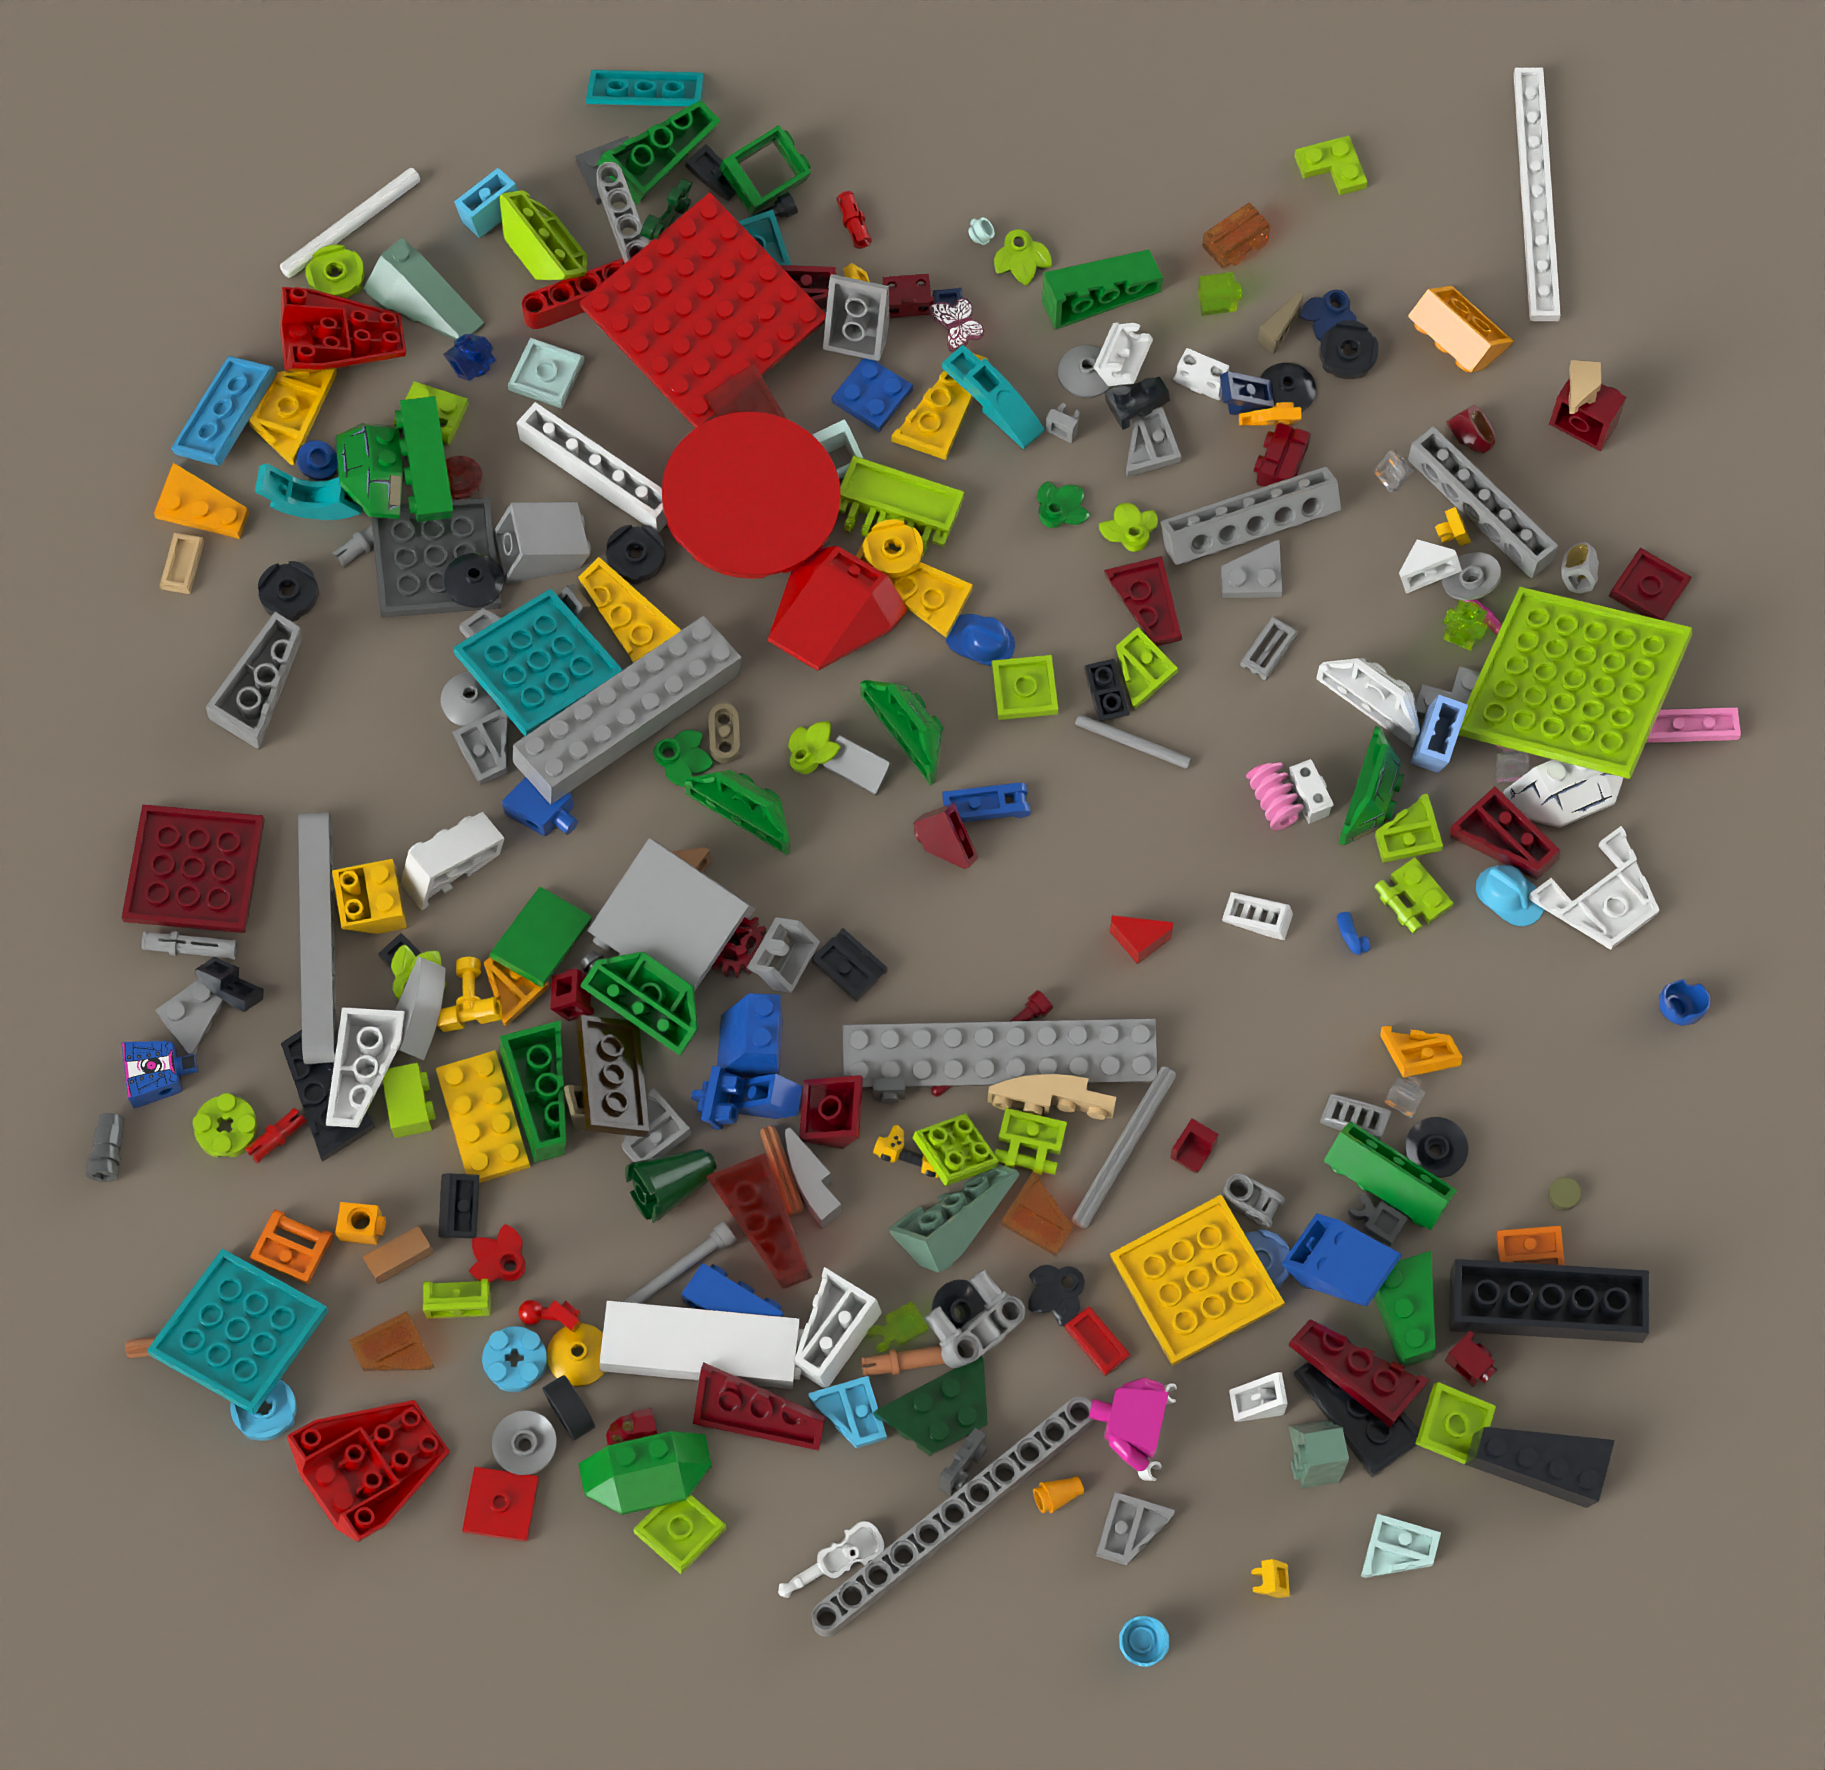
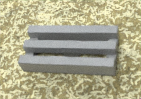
M1272 616L1241 660L1240 666L1244 669L1246 667L1251 669L1250 672L1255 675L1258 673L1261 675L1260 678L1266 681L1296 638L1298 631ZM1275 626L1279 628L1256 662L1251 661ZM1286 632L1288 634L1267 666L1265 668L1261 667Z

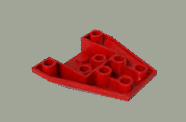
M282 287L280 336L285 371L316 373L406 356L400 313L314 289Z
M839 546L825 547L806 560L805 564L791 571L768 637V642L819 671L890 632L904 617L908 609L886 574Z
M415 1400L316 1419L287 1436L300 1477L335 1529L356 1542H360L386 1527L450 1453V1450Z

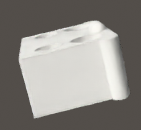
M1186 348L1177 365V373L1173 381L1190 388V390L1221 400L1223 395L1220 375L1229 371V365Z
M1309 759L1289 767L1290 776L1288 783L1293 784L1292 792L1299 796L1297 799L1298 804H1303L1304 806L1302 812L1308 824L1328 817L1331 807L1334 806L1333 801L1326 789L1327 785L1323 777L1319 775L1313 761Z

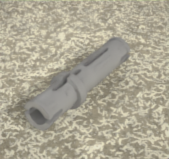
M144 931L141 948L143 951L169 952L170 956H177L180 953L235 960L238 941L234 939L180 935L176 931H172L171 934Z

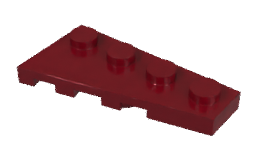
M703 1362L699 1377L693 1424L819 1451L826 1416Z

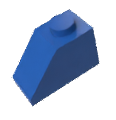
M770 1074L743 1079L745 1081L743 1093L741 1095H731L730 1103L738 1107V1114L781 1119L798 1116L803 1086L778 1074Z

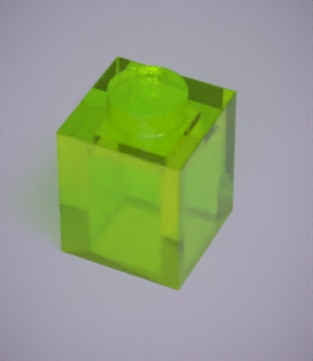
M1234 272L1199 276L1197 292L1202 316L1236 312L1238 300H1242V288L1240 282H1235Z

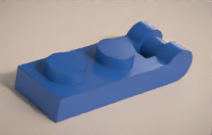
M1011 783L942 792L943 806L955 803L963 822L1012 816L1022 818L1031 814L1030 804L1026 802L1025 798L1028 794L1025 783ZM1005 797L1013 798L1014 803L1006 804Z

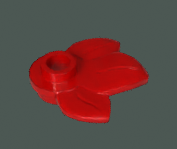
M504 1224L498 1233L497 1240L485 1237L473 1238L472 1251L478 1262L469 1269V1273L479 1281L481 1279H488V1282L501 1279L506 1282H514L520 1279L526 1271V1262L521 1255L523 1247L521 1236L514 1228ZM508 1263L516 1265L513 1271H506L504 1269Z

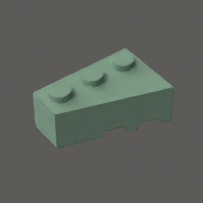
M1328 1420L1288 1426L1294 1451V1460H1291L1292 1474L1294 1480H1300L1301 1489L1340 1482L1349 1462L1343 1427L1336 1424L1333 1425Z

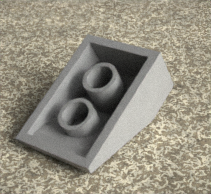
M831 274L823 349L880 361L888 336L890 318L889 286Z

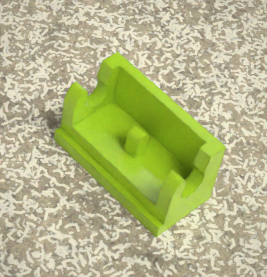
M488 1279L448 1283L424 1281L423 1312L426 1318L491 1316L490 1282H488Z

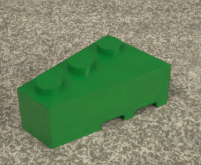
M1431 1251L1399 1260L1374 1297L1398 1363L1404 1367L1431 1359L1436 1349Z

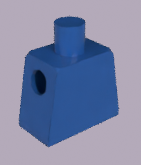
M526 777L502 801L504 813L508 817L542 836H547L555 827H558L568 835L578 824V820L569 813L574 807L570 793H567L550 805Z

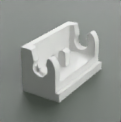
M1118 322L1112 324L1094 365V369L1107 386L1134 384L1153 341L1150 334H1135L1132 332L1138 331L1140 324H1119Z

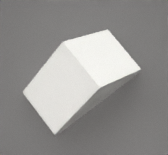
M1417 539L1399 575L1407 594L1459 573L1462 569L1455 550Z
M1282 1372L1273 1373L1229 1390L1234 1421L1236 1422L1284 1415L1288 1404Z

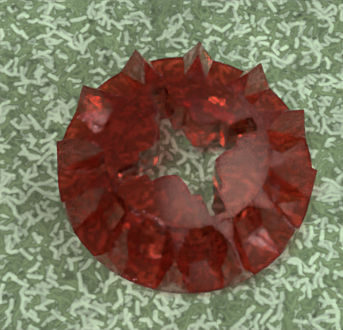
M453 456L446 459L451 497L456 500L462 497L470 498L472 493L479 491L483 477L481 468L475 460L467 456ZM461 474H464L466 482L459 481L457 484H454L453 476L459 477Z

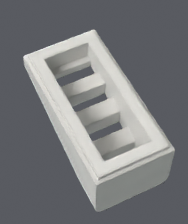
M1231 892L1222 921L1265 936L1285 940L1293 912L1288 904ZM1239 903L1244 904L1241 916H1235ZM1253 907L1256 909L1251 920L1248 919L1251 908ZM1264 911L1268 912L1265 923L1260 922ZM1278 915L1277 923L1273 925L1275 917Z

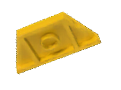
M336 369L316 373L277 372V375L249 419L250 427L291 465H295L297 461L298 451L304 445L337 375Z

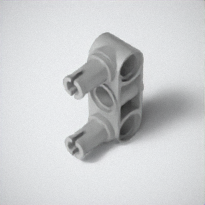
M985 1269L969 1280L986 1303L984 1311L969 1320L961 1329L955 1328L940 1306L924 1317V1320L941 1340L939 1344L942 1350V1359L949 1367L960 1368L977 1360L981 1355L1003 1340L1006 1334L1024 1319L1025 1307L1022 1301L1014 1296H1010L1005 1290L1001 1291ZM1003 1307L1009 1313V1320L1002 1313ZM958 1345H960L964 1350V1358L961 1357L957 1351Z

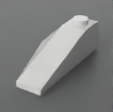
M342 1007L326 1126L359 1127L402 1042L405 1011Z

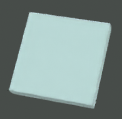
M530 338L507 385L508 390L562 409L584 364V356Z

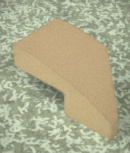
M1571 360L1569 368V414L1578 412V408L1586 402L1591 404L1596 401L1597 392L1601 388V362Z

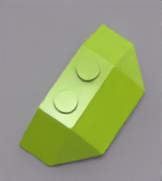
M524 190L501 193L499 199L504 239L536 280H564L585 276L588 255L556 214L540 202L529 198L530 195Z

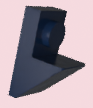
M1229 371L1220 375L1223 402L1228 404L1230 415L1273 408L1274 400L1271 380Z

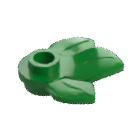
M1050 481L1043 483L1037 493V500L1040 503L1038 515L1041 523L1049 528L1060 527L1063 523L1072 525L1084 523L1091 514L1080 506L1084 498L1083 489L1072 484L1064 485L1059 489Z
M684 730L679 732L673 739L666 738L659 741L654 747L653 755L656 763L665 768L667 779L677 786L685 787V781L687 778L692 777V774L703 773L713 766L710 756L698 747L703 736L701 732ZM667 751H672L674 753V755L670 758H666L663 756V754Z

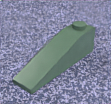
M400 238L380 256L363 288L364 292L383 309L401 313L407 316L408 320L415 323L417 321L433 327L434 331L461 343L467 342L485 326L484 321L433 266L403 238Z
M998 1164L996 1168L964 1183L965 1189L949 1195L945 1192L938 1196L939 1203L923 1211V1208L919 1206L910 1211L888 1228L894 1239L921 1267L940 1273L951 1267L952 1263L963 1255L1017 1180L1019 1173L1015 1169Z

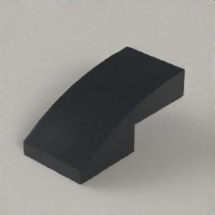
M705 144L686 162L685 167L712 191L729 201L736 192L719 169L723 160Z
M213 957L195 969V975L214 994L243 1012H246L263 1000L264 989L240 979V967Z

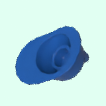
M975 614L958 616L950 634L946 638V643L952 651L988 666H992V660L1010 659L1015 649L1014 637L1002 622L996 618Z

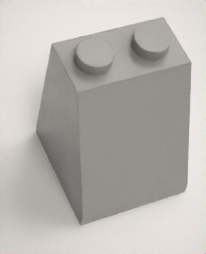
M578 502L511 503L493 531L499 564L504 575V584L541 578L577 570L582 567L590 556L591 545L589 540H586L584 531L585 520L583 514H580Z

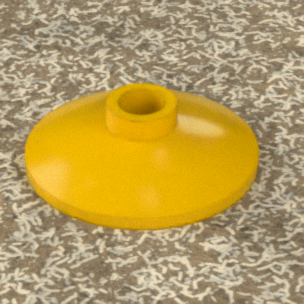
M584 1323L580 1325L575 1333L566 1326L560 1329L552 1337L547 1348V1362L552 1374L556 1378L565 1375L572 1386L576 1387L590 1385L599 1380L605 1374L604 1371H600L599 1364L603 1333L596 1327ZM581 1347L584 1349V1352L581 1356L576 1357L572 1355L573 1349Z

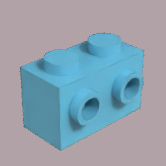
M499 168L495 169L454 201L462 223L480 239L502 221L499 199L501 193L518 191L516 183Z

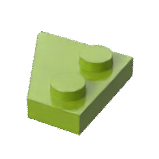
M1139 627L1115 646L1131 703L1135 710L1179 672L1178 668Z

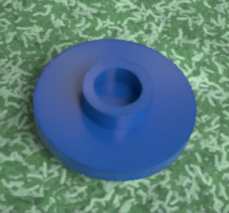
M309 441L299 449L297 465L300 471L308 478L324 480L331 477L338 466L337 454L325 442Z

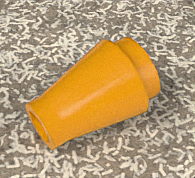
M1078 1476L1040 1482L1039 1487L1033 1489L1034 1500L1041 1513H1053L1077 1496L1084 1494V1488Z

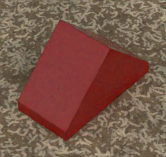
M1114 915L1111 917L1110 933L1137 964L1171 939L1173 922Z

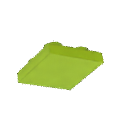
M967 1113L917 1130L912 1137L945 1186L994 1169L999 1163V1160Z

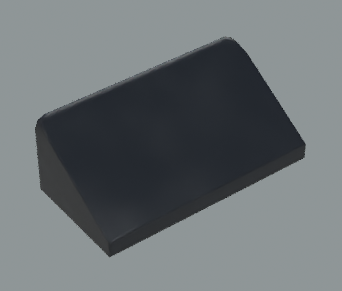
M442 1174L439 1237L477 1238L480 1175Z

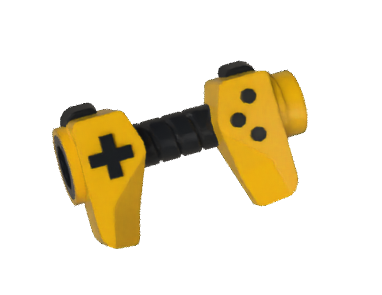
M898 1125L893 1126L888 1137H878L873 1154L878 1155L879 1158L887 1162L894 1163L899 1159L921 1167V1172L926 1176L939 1178L924 1155L904 1148V1131Z

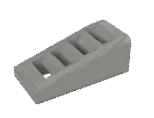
M1330 1094L1320 1120L1321 1124L1341 1131L1349 1123L1344 1121L1349 1109L1354 1111L1351 1122L1356 1125L1359 1115H1365L1363 1125L1357 1126L1381 1141L1392 1111ZM1336 1105L1342 1106L1338 1119L1331 1118ZM1372 1118L1378 1120L1375 1129L1368 1128Z

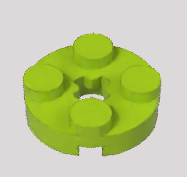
M334 244L322 247L313 254V259L306 266V277L311 289L348 298L362 290L365 270L358 253L354 250L352 252L345 249V246ZM337 268L338 271H343L337 277L329 276L330 274H332L331 269Z
M223 1093L204 1103L192 1122L195 1137L200 1147L214 1157L229 1156L231 1158L246 1152L245 1148L255 1141L257 1135V1117L252 1107L245 1100L229 1093ZM224 1120L233 1121L231 1123L232 1131L229 1133L225 1130L218 1132L219 1124Z

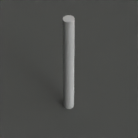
M1082 714L1078 715L1075 725L1182 768L1188 769L1192 759L1190 757Z

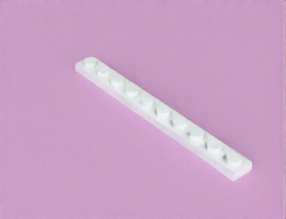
M1515 68L1513 76L1530 321H1559L1561 315L1543 68Z

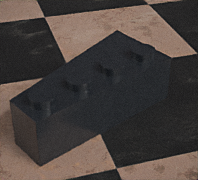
M1483 1427L1473 1434L1465 1465L1588 1508L1599 1502L1615 1440Z

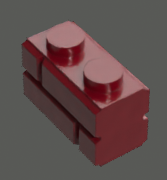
M1277 423L1274 432L1268 431L1263 445L1264 448H1267L1265 456H1258L1253 472L1258 473L1256 483L1259 486L1265 487L1296 477L1308 449L1311 434L1298 428L1294 429L1292 426L1283 423Z

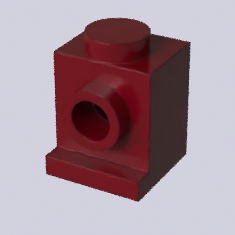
M568 969L564 973L552 976L550 1009L568 1022L578 1019L580 1015L589 1016L594 1014V1008L590 1006L591 994L580 987L587 975L579 969Z
M1469 1331L1450 1350L1445 1362L1474 1387L1480 1380L1485 1384L1498 1369L1493 1366L1495 1361L1491 1358V1352L1481 1343L1475 1344L1472 1341L1475 1334Z

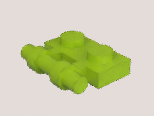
M1416 857L1391 874L1390 879L1395 884L1394 887H1389L1384 879L1374 886L1381 895L1379 899L1385 906L1389 905L1398 915L1397 920L1402 926H1407L1413 934L1422 928V925L1416 919L1421 915L1430 924L1451 909L1454 904ZM1404 895L1413 906L1407 908L1399 897Z
M1006 1108L998 1141L1010 1143L1008 1151L996 1148L995 1156L999 1162L1005 1163V1167L1014 1169L1015 1166L1031 1169L1035 1174L1042 1175L1044 1172L1055 1175L1058 1163L1046 1160L1047 1152L1060 1155L1067 1122ZM1023 1146L1038 1150L1036 1157L1018 1154L1019 1147Z

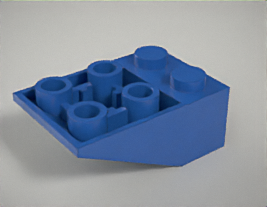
M1316 1213L1282 1264L1301 1286L1367 1307L1402 1255L1338 1219Z

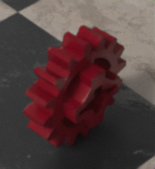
M746 917L743 918L712 965L714 971L722 967L723 976H727L731 970L734 971L736 978L740 976V970H745L748 975L752 974L751 970L747 969V966L766 934L765 926L758 927V917H754L751 920H748ZM732 941H736V943H737V944H740V945L736 947V946H735L733 943H731V942H732ZM754 943H756L753 952L748 955L749 948L754 947Z

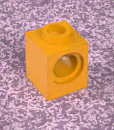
M340 1202L335 1231L339 1241L377 1245L379 1235H384L386 1227V1217L382 1216L379 1206ZM366 1218L370 1220L366 1228H354L355 1223L359 1219Z

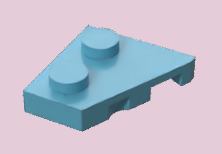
M868 1376L808 1393L810 1402L826 1416L855 1448L887 1439L882 1419L879 1421L873 1415L878 1406Z

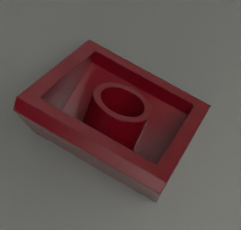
M857 1075L803 1080L799 1138L803 1142L844 1149L859 1138L863 1077Z

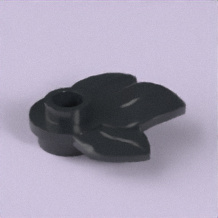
M1043 1265L1029 1274L1030 1279L1037 1286L1029 1298V1311L1035 1313L1053 1311L1056 1321L1060 1326H1065L1078 1314L1080 1310L1079 1295L1085 1287L1084 1276L1078 1269L1070 1266L1057 1269L1051 1265ZM1066 1277H1072L1074 1281L1072 1287L1065 1288L1063 1280Z

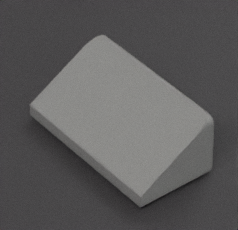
M839 735L835 743L840 745L841 748L832 760L824 763L823 767L876 795L891 772V763Z

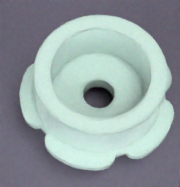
M984 217L978 220H971V227L968 230L970 238L975 243L981 245L989 243L990 239L995 235L990 221Z

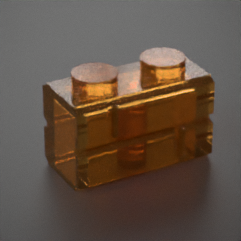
M1247 203L1206 231L1203 236L1202 245L1207 253L1214 257V260L1222 269L1231 264L1236 266L1245 259L1246 254L1252 249L1260 250L1267 244L1270 224L1262 215H1259V212L1251 203Z

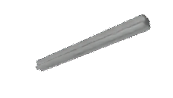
M1165 1066L1160 1068L1156 1078L1153 1080L1073 1215L1072 1222L1075 1225L1086 1229L1173 1083L1176 1076L1173 1070Z

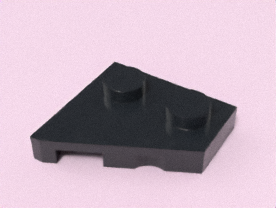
M1160 376L1146 378L1141 382L1127 386L1121 385L1112 390L1105 391L1106 403L1122 430L1129 428L1130 420L1138 414L1144 418L1152 413L1155 408L1161 407L1170 401L1169 391Z

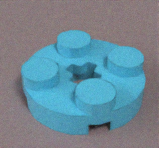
M507 1327L491 1334L483 1350L482 1364L486 1375L498 1388L508 1392H521L532 1387V1384L544 1375L547 1368V1352L537 1333L524 1327ZM512 1352H518L519 1356H524L523 1361H518L517 1367H511L510 1361H506L507 1356H510Z
M279 1380L265 1400L267 1404H272V1409L268 1410L266 1415H262L261 1412L253 1415L231 1402L230 1412L232 1420L248 1439L259 1441L272 1440L284 1434L294 1425V1418L297 1413L296 1398L291 1388L282 1380Z

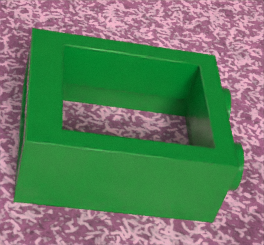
M780 125L723 159L719 167L750 215L775 201L778 196L791 191L807 181L811 174L809 161L803 154L799 155L794 147L795 142L791 134L787 130L783 131ZM774 143L795 176L761 197L739 164Z

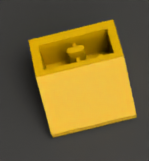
M393 859L332 870L342 929L380 934L407 928L398 872Z

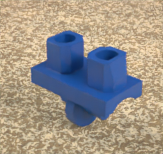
M712 1066L709 1081H703L702 1089L693 1090L690 1097L698 1102L697 1112L702 1113L701 1120L711 1124V1128L714 1130H722L723 1124L736 1123L739 1113L738 1107L733 1103H728L729 1095H741L745 1081L738 1075L728 1073L721 1066Z

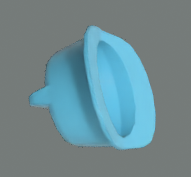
M1496 865L1480 873L1476 880L1478 898L1502 919L1512 925L1522 927L1532 925L1540 919L1544 909L1528 898L1529 894L1537 887L1526 879L1518 868L1511 865Z

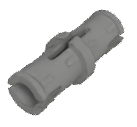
M372 525L361 533H354L352 535L353 539L332 552L336 560L339 559L343 568L364 552L368 554L371 551V547L374 546Z

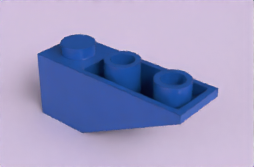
M702 1263L681 1294L683 1303L692 1309L784 1317L781 1311L782 1307L776 1301L768 1297L764 1300L754 1294L755 1290L742 1281H738V1283L733 1282L727 1278L728 1274L723 1269L714 1264L709 1267Z

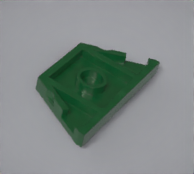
M982 1355L977 1360L960 1368H955L874 1411L873 1415L879 1421L882 1419L898 1430L897 1433L906 1440L916 1443L917 1447L929 1456L968 1437L975 1428L978 1430L985 1428L988 1425L984 1359Z

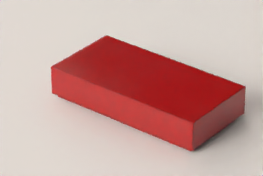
M1090 1306L1064 1326L1065 1330L1105 1377L1130 1357L1127 1349Z

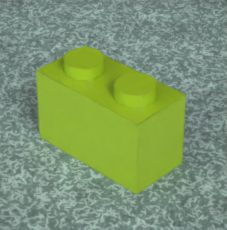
M418 1062L389 1068L382 1082L394 1137L400 1138L432 1131L430 1120L436 1119L433 1102H427L425 1091L430 1090L427 1072L421 1073Z

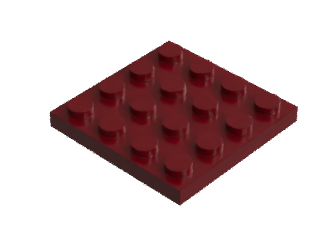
M142 804L121 917L123 922L246 933L265 823L264 816Z

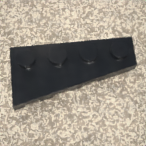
M302 1030L281 1043L322 1162L375 1128L367 1112L358 1128L326 1126L334 1064L332 1062L304 1064Z

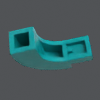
M268 463L259 466L255 493L271 500L270 507L296 517L320 520L345 519L362 512V506L355 502L340 486L339 477L328 481H307L293 477Z

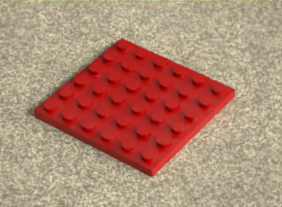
M710 192L659 234L658 239L652 240L579 302L580 307L695 428L717 416L826 321V313Z

